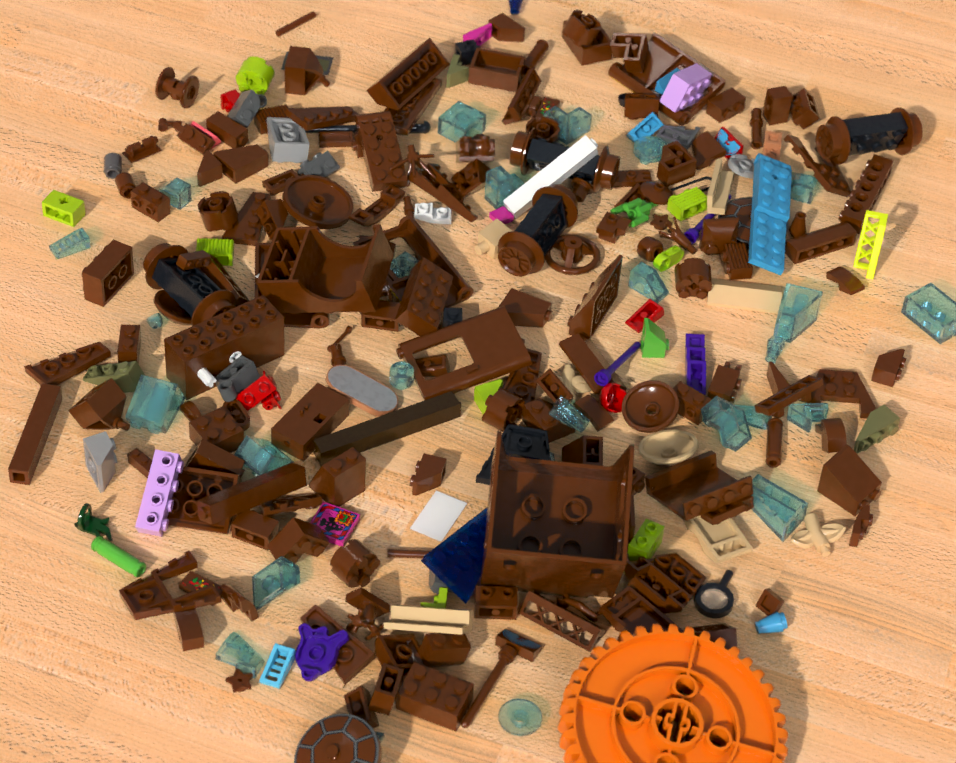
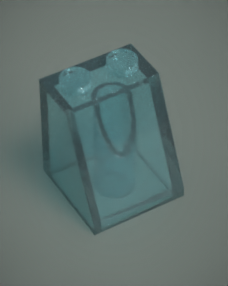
M787 283L778 310L773 339L791 343L817 320L823 292Z
M141 375L125 418L133 428L141 429L143 427L154 434H159V432L166 434L185 397L178 384Z

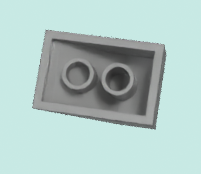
M267 117L269 149L272 161L278 163H301L306 161L310 144L305 129L290 118Z

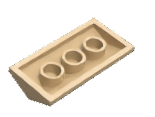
M712 278V289L708 291L707 305L780 314L782 288L781 286Z

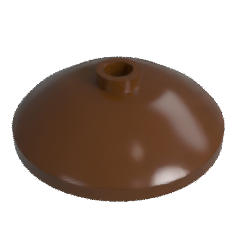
M160 290L155 294L154 304L165 318L176 324L192 325L190 315L165 290Z
M656 380L641 382L632 387L623 399L622 414L624 420L631 428L639 432L653 433L663 430L677 417L680 407L679 398L675 390L664 382Z

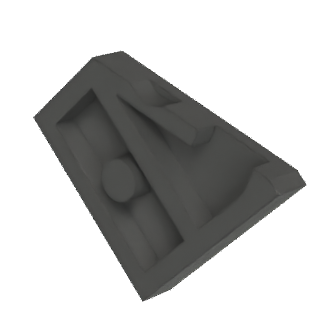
M663 125L656 135V140L665 144L678 141L688 150L699 135L701 128L695 127V130H685V126Z

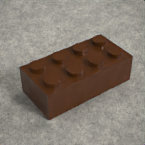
M423 257L411 269L395 321L419 336L437 330L454 276Z

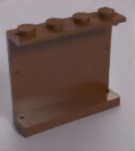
M712 450L645 476L647 494L685 521L753 494L752 476L736 480L717 467L716 453Z

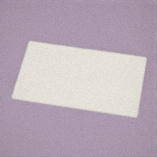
M435 491L410 529L442 542L467 503Z

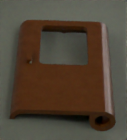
M505 306L398 344L396 349L398 358L403 359L404 362L406 361L424 401L450 391L454 394L532 365L531 357ZM461 337L474 363L433 379L425 380L413 354Z

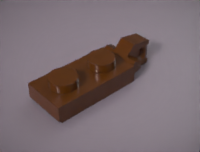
M175 121L171 126L178 132L176 136L182 142L202 155L205 154L206 150L210 151L216 143L213 139L186 123L182 126Z
M747 496L702 514L701 518L711 525L720 524L724 520L736 517L738 514L754 508L753 496Z

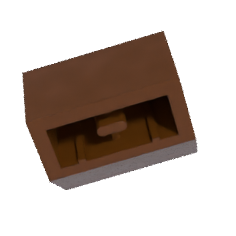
M583 435L562 447L561 462L603 466V437Z

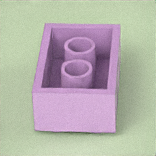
M697 63L674 73L659 102L674 112L692 106L703 98L704 94L702 93L710 85L712 74Z

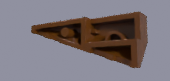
M427 164V167L436 176L435 179L425 169L416 168L415 178L412 173L408 177L409 181L472 223L478 218L477 215L470 211V205L463 203L464 197L455 185L446 179V173L439 171L440 165Z

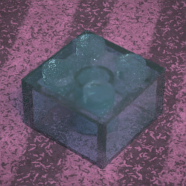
M461 101L456 102L438 117V134L454 142L464 136L473 137L485 131L486 114Z

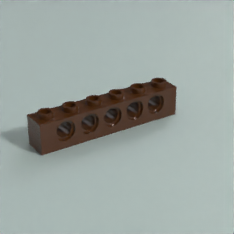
M874 154L872 159L867 161L860 180L856 182L855 190H852L849 200L845 203L844 210H841L838 220L848 222L857 231V234L861 233L866 210L872 211L891 174L894 160Z

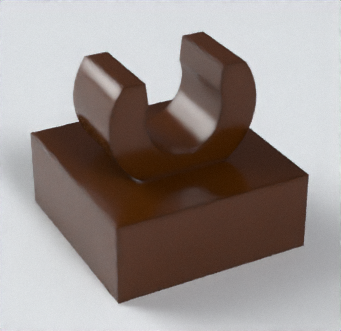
M767 588L763 591L755 606L769 616L780 610L784 600Z

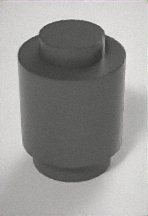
M108 153L104 157V173L108 178L115 179L122 172V158L117 153Z

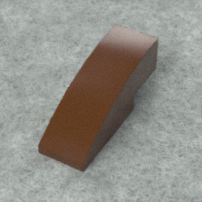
M196 608L173 612L182 650L188 651L204 648V636Z

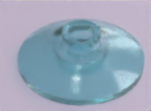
M513 699L502 705L499 710L498 720L506 732L516 736H527L537 731L540 727L542 713L538 706L529 700Z

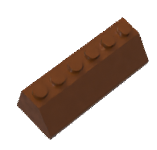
M431 38L417 46L366 91L376 104L399 110L447 68L450 63Z

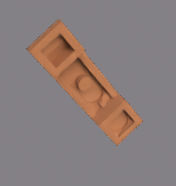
M765 131L763 155L779 161L783 133Z

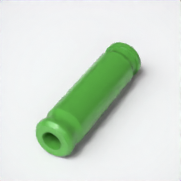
M98 536L92 541L91 549L95 552L97 551L102 557L126 572L133 574L136 578L144 574L146 564L140 562L133 555L112 542L105 540L102 536Z

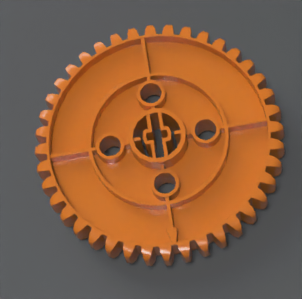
M653 624L649 633L643 626H637L633 636L629 631H621L617 640L613 637L607 638L603 647H594L590 657H584L581 660L578 670L572 673L569 681L570 684L565 688L564 700L559 708L561 718L558 723V731L562 733L559 745L560 748L566 750L563 757L564 763H784L783 761L788 755V748L784 745L788 739V732L783 728L786 718L784 714L777 713L782 705L780 699L776 697L770 698L774 690L773 685L761 683L765 673L759 669L755 671L750 669L753 663L750 657L740 660L738 658L740 653L738 647L734 646L729 650L725 649V639L719 637L715 642L710 641V632L705 630L699 637L695 636L694 628L691 626H687L684 632L680 633L676 624H669L667 631H663L659 624ZM677 690H682L687 695H682ZM625 716L634 718L636 722L627 720ZM661 721H663V723H662V725H661V727H660V730L658 731V727H659ZM674 721L677 725L674 734L675 739L672 742L669 739L673 727L672 722ZM687 732H688L687 739H686L685 742H683V740H684V738H685V736H686V734H687ZM711 741L719 743L721 747L713 745Z

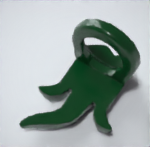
M85 503L80 510L78 522L74 526L78 530L96 537L100 536L99 533L105 534L109 541H113L110 530L106 526L110 518L100 519L92 516L91 505Z

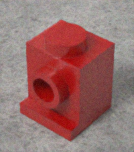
M236 89L220 95L221 109H225L228 113L240 96Z

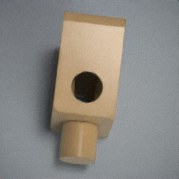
M495 219L479 232L478 244L474 247L475 252L478 255L486 252L493 259L498 258L499 239L502 235L512 230L499 219Z

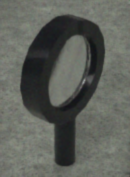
M726 570L719 584L706 583L697 590L694 604L699 613L714 619L725 617L732 611L734 597L733 593L727 588L733 576L731 570Z

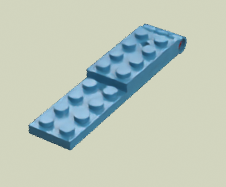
M758 153L754 160L748 263L781 276L784 272L786 222L790 218L792 170L791 165Z

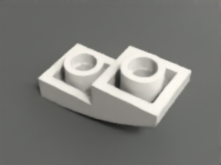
M433 203L415 204L414 217L418 220L434 224H451L452 209L449 207L433 208Z

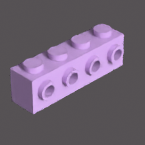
M155 449L135 525L139 533L162 537L163 532L168 529V512H171L173 509V493L177 492L179 486L177 477L179 473H182L184 461H182L177 453Z

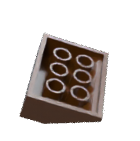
M619 255L598 276L597 280L591 283L589 292L584 294L581 305H577L574 316L571 315L568 320L569 335L573 336L579 333L590 339L594 335L618 296L622 255Z
M183 466L182 473H179L177 477L179 481L178 490L173 493L172 500H174L173 509L171 512H168L167 516L169 526L228 535L233 516L213 525L199 520L197 500L242 483L240 476Z

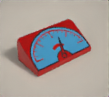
M721 127L715 139L726 150L725 157L729 160L734 154H742L744 146L725 127Z

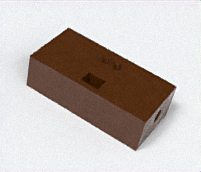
M317 383L271 428V445L304 462L315 450L313 440L331 434L349 416V398Z

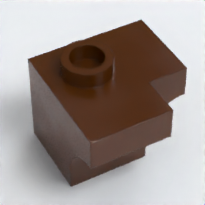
M606 212L597 226L596 233L599 234L598 238L615 244L620 235L625 236L632 220Z

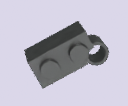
M252 89L242 92L227 117L247 128L257 111L266 106L267 99L264 95H258Z
M241 355L214 378L217 380L215 384L222 399L230 402L236 399L240 392L260 378L254 362Z

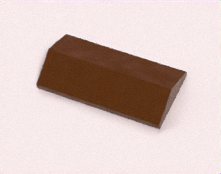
M577 333L560 341L559 346L594 394H600L604 386L598 385L594 380V376L599 370L607 369L610 364L592 340ZM614 372L609 383L620 384V388L626 391L627 387Z

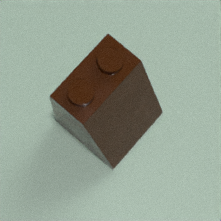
M846 444L823 465L817 491L852 515L857 516L862 508L880 497L882 482L857 453Z
M354 447L350 448L322 465L310 481L309 487L315 493H319L326 503L338 507L342 506L365 491L366 458Z

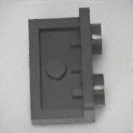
M329 151L323 154L319 152L310 162L306 160L299 165L301 168L297 171V174L303 173L304 175H317L326 178L336 172L340 166Z

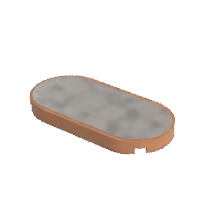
M336 365L330 368L326 375L325 381L329 389L349 398V403L374 416H382L396 410L398 405L396 393L390 387L348 365Z

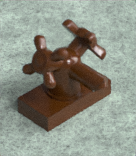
M362 587L346 594L345 602L358 609V615H347L352 622L346 626V630L357 633L360 627L368 628L370 634L364 638L366 641L381 635L384 623L377 627L375 618L390 612V604Z

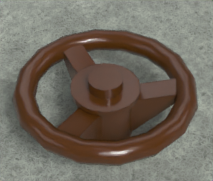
M569 234L560 236L545 256L548 266L556 272L565 275L588 273L595 269L600 261V251L595 243L588 238ZM553 247L562 251L561 258L565 261V266H561L553 261L551 257ZM583 255H593V260L588 265L572 268L573 263L580 262Z

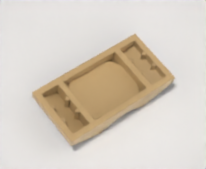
M701 515L688 521L683 520L687 529L698 538L703 552L715 563L726 561L753 550L732 518L724 520L717 525H711L701 518Z

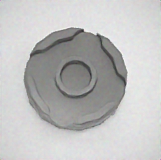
M743 154L732 155L728 160V167L739 176L753 179L755 159L749 160L747 159L748 156Z

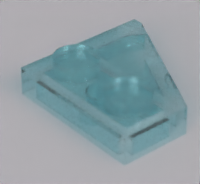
M561 395L549 412L550 416L581 433L590 421Z

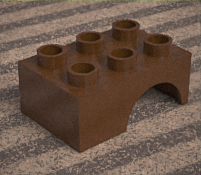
M373 224L374 235L372 240L359 246H348L332 241L320 231L318 226L277 227L257 280V285L262 295L280 313L323 312L330 314L334 312H376L394 256L381 224Z

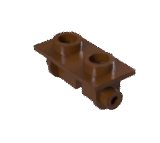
M150 136L143 139L142 144L136 142L128 145L122 154L133 163L162 150L156 144L158 143V138Z

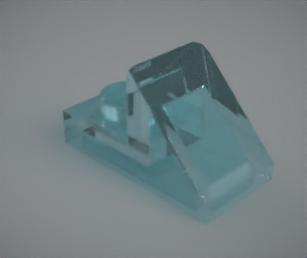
M790 404L787 420L810 433L812 422H821V419L827 418L828 404Z

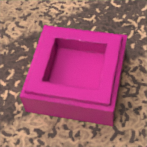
M504 206L489 212V218L493 221L499 219L504 224L514 221V215Z

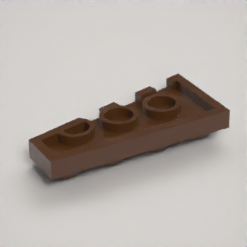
M348 106L286 108L285 112L286 116L306 131L354 122L355 115H359L353 108Z
M253 192L239 211V217L233 224V228L225 231L222 239H233L234 244L255 246V242L259 243L263 225L256 210L264 200H271V194Z
M528 348L526 349L531 357L532 365L511 372L502 387L521 397L525 404L535 400L537 388L535 380L539 376L542 353Z

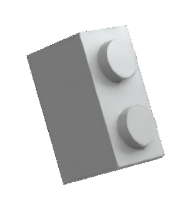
M106 431L83 438L85 464L100 493L105 491L115 474V463H117L114 453L116 449L114 439L109 438Z

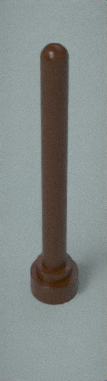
M503 645L498 653L499 661L461 722L463 728L469 727L504 667L512 663L516 658L517 651L513 647Z

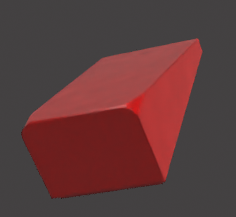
M649 299L625 324L637 333H640L643 329L644 318H649L655 323L665 315L664 308L652 299Z

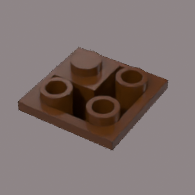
M477 158L473 162L468 163L465 168L456 172L451 179L452 183L465 198L492 182V172L489 167Z

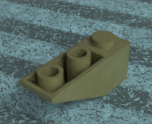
M137 361L93 365L83 377L84 382L99 385L112 378L124 393L140 391L147 379Z
M885 404L871 411L856 439L854 451L856 453L866 451L875 443L878 444L884 438L893 436L899 429L900 418Z

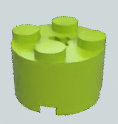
M248 57L247 60L243 61L236 75L239 90L245 92L252 89L258 95H264L275 75L273 67L271 65L268 66L265 63L266 61L260 57Z

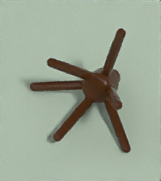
M413 144L407 146L409 151L407 158L389 168L393 170L409 162L407 179L411 173L414 178L416 177L415 164L418 168H424L433 179L436 178L420 159L433 158L435 155L419 154V152L415 151ZM408 180V182H407V187L410 186V181H409V180Z

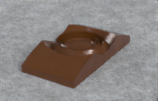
M630 586L600 606L601 613L616 631L626 630L632 636L637 626H643L649 633L653 624H659L663 631H667L669 624H675ZM677 625L678 631L683 633L684 630Z

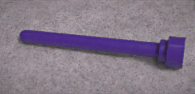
M707 213L703 219H712L716 214ZM703 219L694 228H689L684 233L692 244L699 239Z
M640 342L632 344L607 369L599 370L594 376L595 382L600 386L608 384L611 381V375L641 347Z

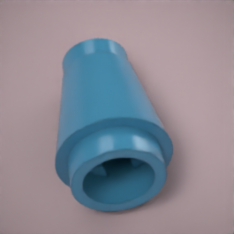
M775 612L755 622L758 634L783 632V629L788 628L783 612Z

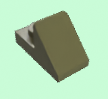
M453 54L447 72L446 87L448 88L467 82L469 79V67L462 66L460 55Z

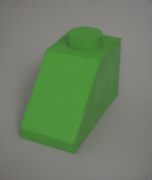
M644 318L640 342L642 358H664L665 351L669 350V339L665 338L664 330L649 318Z

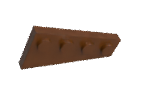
M96 342L76 349L75 353H63L57 359L51 361L45 359L40 361L39 365L32 367L30 364L24 366L25 372L40 385L42 383L58 385L111 357V352L101 342Z
M316 604L300 617L301 623L308 624L312 629L326 626L329 630L328 636H332L341 630H345L349 634L350 638L340 648L338 659L333 667L344 685L375 658V653Z

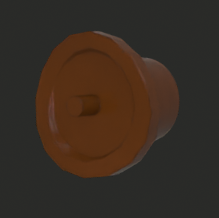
M581 178L572 179V192L575 194L577 201L582 203L588 194L593 193V186Z

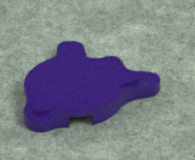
M303 623L298 627L300 643L296 649L295 660L305 681L312 682L334 667L340 648L350 638L345 630L328 636L329 630L326 626L312 629L308 624Z

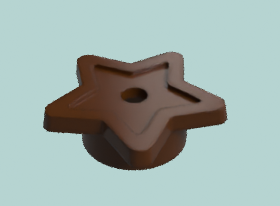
M653 214L654 220L650 222V225H653L655 229L660 231L667 229L668 226L665 222H668L670 226L673 225L668 220L667 214L662 216Z
M236 669L234 675L227 677L225 681L231 684L234 693L243 692L247 689H252L249 681L252 679L253 674L243 673L241 670Z

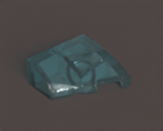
M232 632L226 638L216 653V660L233 665L235 670L239 669L243 673H252V678H256L264 664V659L236 632Z

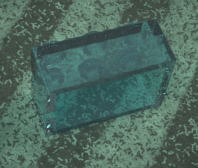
M929 283L905 296L901 313L935 341L942 344L952 338V335L956 336V302L934 284Z

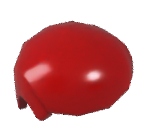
M608 383L600 391V404L608 412L619 413L622 411V402L627 392L620 388V384Z

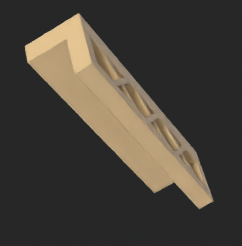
M718 158L707 194V213L725 215L734 172L722 171V159Z
M391 605V620L384 622V629L462 635L472 632V610Z

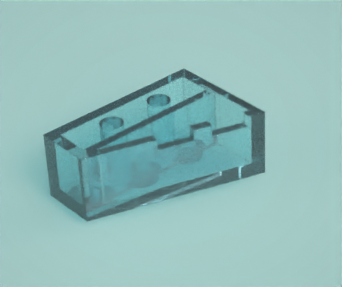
M757 474L752 479L753 494L751 496H753L754 502L752 510L784 542L804 520L808 503Z

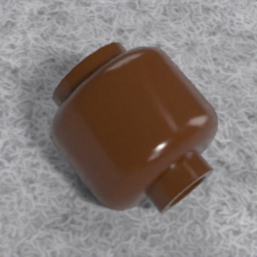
M647 236L638 243L637 253L644 260L654 262L655 258L664 252V247L659 240Z

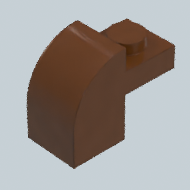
M840 418L821 419V424H815V432L821 434L823 451L827 453L838 452L847 444L845 427Z

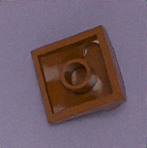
M739 217L703 219L699 243L700 251L707 255H720L721 251L724 250L725 244H736Z
M414 634L378 635L376 638L375 654L381 666L385 663L403 669L404 674L409 672L414 662L424 665L418 652L420 645Z

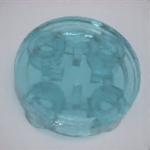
M644 136L635 141L633 151L636 157L640 159V162L647 165L650 162L661 161L662 148L667 144L658 137Z

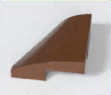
M708 131L700 134L692 143L693 157L697 160L696 170L709 167L712 160L726 155V150Z
M223 584L220 586L221 598L232 612L240 609L251 621L259 618L255 606L233 585Z

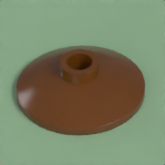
M646 181L640 186L641 195L654 204L667 205L668 199L673 195L667 186L656 181Z

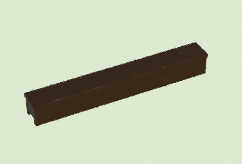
M452 391L314 439L315 450L313 454L319 461L320 466L352 447L359 453L461 417L462 403L458 401Z

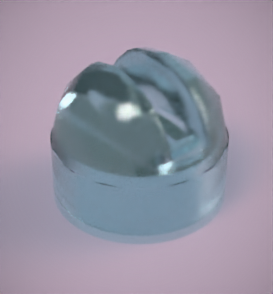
M156 313L146 319L149 326L153 329L160 328L163 325V318L160 313Z

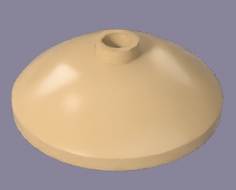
M673 429L652 433L646 436L639 444L640 455L645 460L659 465L681 463L693 456L698 449V441L693 434Z

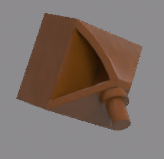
M290 46L285 63V93L306 95L317 82L328 87L330 82L325 78L323 68L311 48Z
M112 378L92 388L68 410L83 429L110 430L121 428L128 431L130 428V424L124 422L123 418H121L127 396Z

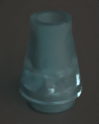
M773 335L767 341L765 360L768 363L770 361L775 363L785 348V340L781 336Z

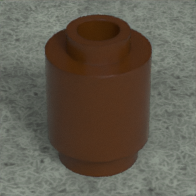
M120 173L115 178L118 191L124 198H131V190L136 187L130 173Z

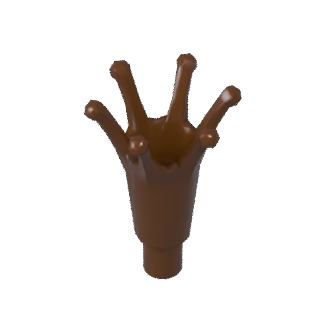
M673 217L676 229L671 227L668 222H665L670 229L667 230L668 233L659 231L660 238L670 239L694 255L697 249L681 231L676 217Z

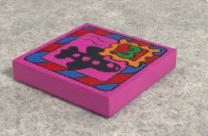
M323 502L310 523L320 526L330 543L344 547L360 520V514Z

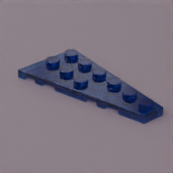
M487 507L427 553L421 560L465 604L470 599L482 572Z

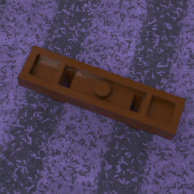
M808 375L756 404L755 411L767 416L771 415L772 417L781 418L784 416V408L797 400L805 403L811 401V392L824 386L823 379Z

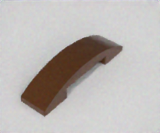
M391 184L381 192L380 198L365 210L359 208L349 216V219L365 227L376 224L392 212L404 197L405 191Z

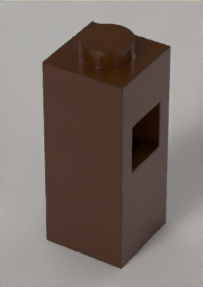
M217 111L206 119L207 130L231 148L243 147L249 142L248 129L221 112Z

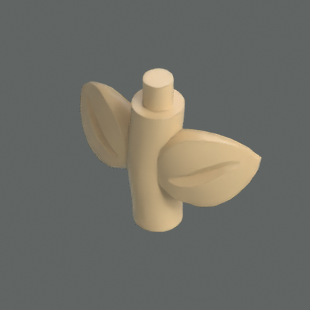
M570 364L564 366L562 376L555 374L574 396L567 406H572L575 402L574 391L577 393L591 391V388L582 376H575V371Z
M810 513L804 517L807 530L796 532L791 537V542L806 549L814 545L817 552L822 553L823 557H827L830 555L829 543L837 541L845 532L846 527L840 524H826L820 527L817 515Z

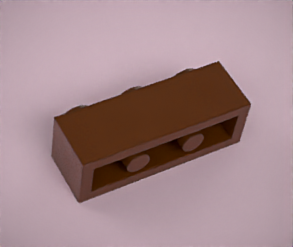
M204 250L180 254L176 265L183 270L208 266L211 256Z
M135 448L127 454L128 463L148 478L152 460L138 448Z

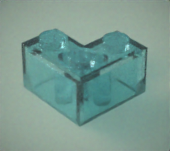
M554 106L544 112L543 117H549L558 122V127L560 128L559 140L568 145L590 131L592 114L581 107L567 114L557 106Z
M498 166L486 171L484 198L495 209L504 206L503 200L525 183L515 173L509 174L502 166Z
M718 396L714 397L701 409L704 424L718 430L720 442L725 448L736 452L752 439L743 409Z

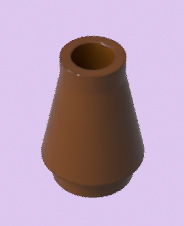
M797 212L789 227L792 237H797L807 232L806 214L804 212Z

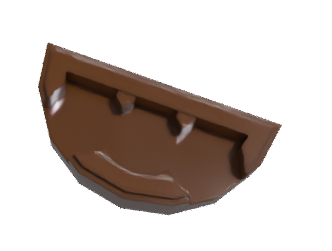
M186 401L180 405V411L189 421L202 416L192 401Z

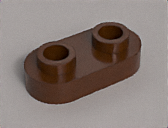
M234 399L233 401H225L222 406L244 431L250 427V417L241 402Z

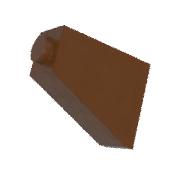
M257 144L213 153L222 164L223 174L235 184L269 166L268 152Z
M513 288L510 289L499 307L505 306L515 326L543 328L553 315L551 302Z
M202 439L187 460L185 467L237 474L241 478L245 471L242 469L245 460Z

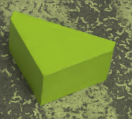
M498 379L475 386L474 401L482 414L485 413L487 408L485 405L486 399L489 395L493 396L499 388H502L503 380Z

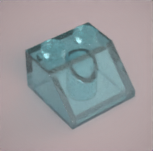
M246 435L234 454L245 460L243 466L253 470L252 474L255 477L291 462L294 463L293 460L270 441Z

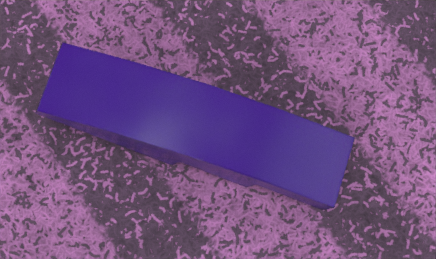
M686 333V384L706 395L705 335Z

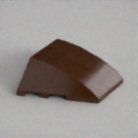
M677 553L655 555L653 559L639 557L635 561H630L628 558L624 570L628 585L663 614L681 612L706 579L701 572Z

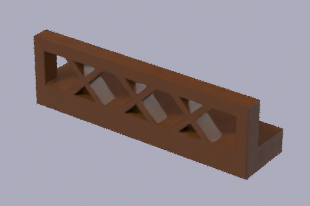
M534 68L528 69L507 108L508 111L502 120L504 125L522 120L541 83V79Z
M528 591L518 611V614L588 652L592 651L598 637H603L606 631L534 591ZM530 601L537 605L539 613L530 615L525 612ZM548 612L554 613L556 623L547 624L543 614ZM569 621L573 625L574 632L565 634L561 624ZM587 631L593 634L588 645L581 642L579 633Z

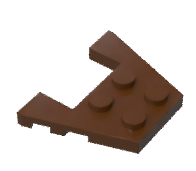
M819 369L816 377L823 379L824 386L811 392V401L805 403L803 414L820 415L821 401L859 404L860 418L865 419L868 418L870 412L875 410L876 407L857 372Z

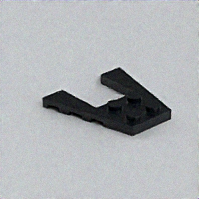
M512 424L507 425L502 433L506 455L551 461L547 431ZM494 448L488 460L483 464L482 470L477 474L476 483L490 485Z

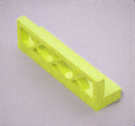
M866 210L853 267L867 270L866 278L873 279L888 214ZM868 217L877 218L879 221L872 224ZM872 230L875 235L869 238L865 233ZM869 244L872 249L865 251L862 246ZM866 257L869 264L858 262V260Z

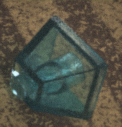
M792 172L791 199L811 204L820 183L811 175Z
M281 556L253 575V603L255 608L259 610L300 583L299 566Z

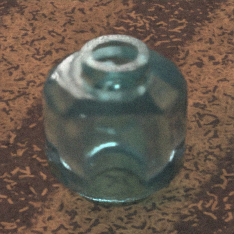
M404 361L392 364L389 372L390 384L399 390L411 387L414 383L413 366Z

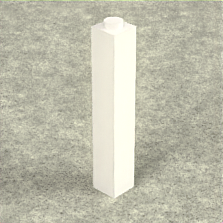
M585 135L503 200L506 209L517 219L533 206L532 198L538 189L554 184L560 185L598 154L597 143L594 139H589Z

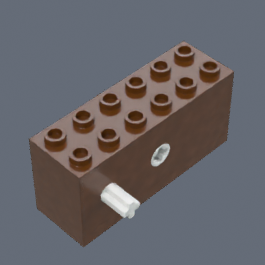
M262 295L165 338L166 377L186 400H189L217 387L215 384L217 380L214 377L241 355L253 361L256 368L284 356V316Z

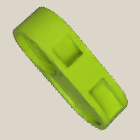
M677 245L672 246L655 258L653 266L660 272L669 269L682 260L684 250Z

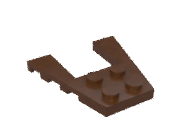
M788 134L784 138L785 142H790L794 146L792 148L793 152L796 155L800 154L804 159L803 164L814 171L813 176L827 192L848 197L851 194L849 184L846 182L838 164H835L832 159H823L821 156L823 164L814 162L798 137Z
M186 551L185 556L179 560L174 558L169 561L168 566L161 570L157 568L151 571V576L142 580V578H139L119 590L120 597L134 620L222 602L221 596L213 584L174 599L168 592L162 581L198 568L197 561L190 551Z

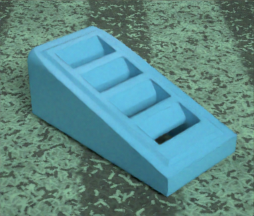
M275 643L259 682L280 689L295 660V649ZM279 655L286 657V660L278 658ZM275 662H278L284 665L283 667L274 664ZM275 669L281 672L280 674L271 672V670ZM272 676L278 679L277 682L267 679V677Z

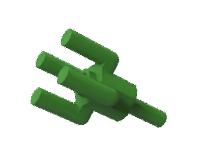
M637 198L611 209L610 212L617 215L626 211L629 219L632 220L630 227H636L649 220L651 208L658 206V204L647 203L641 198Z

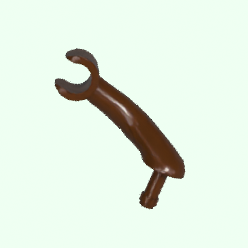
M568 593L563 594V599L557 597V604L564 608H568L569 605L576 608L592 622H597V616L602 615L600 610L595 613L584 603L569 598Z

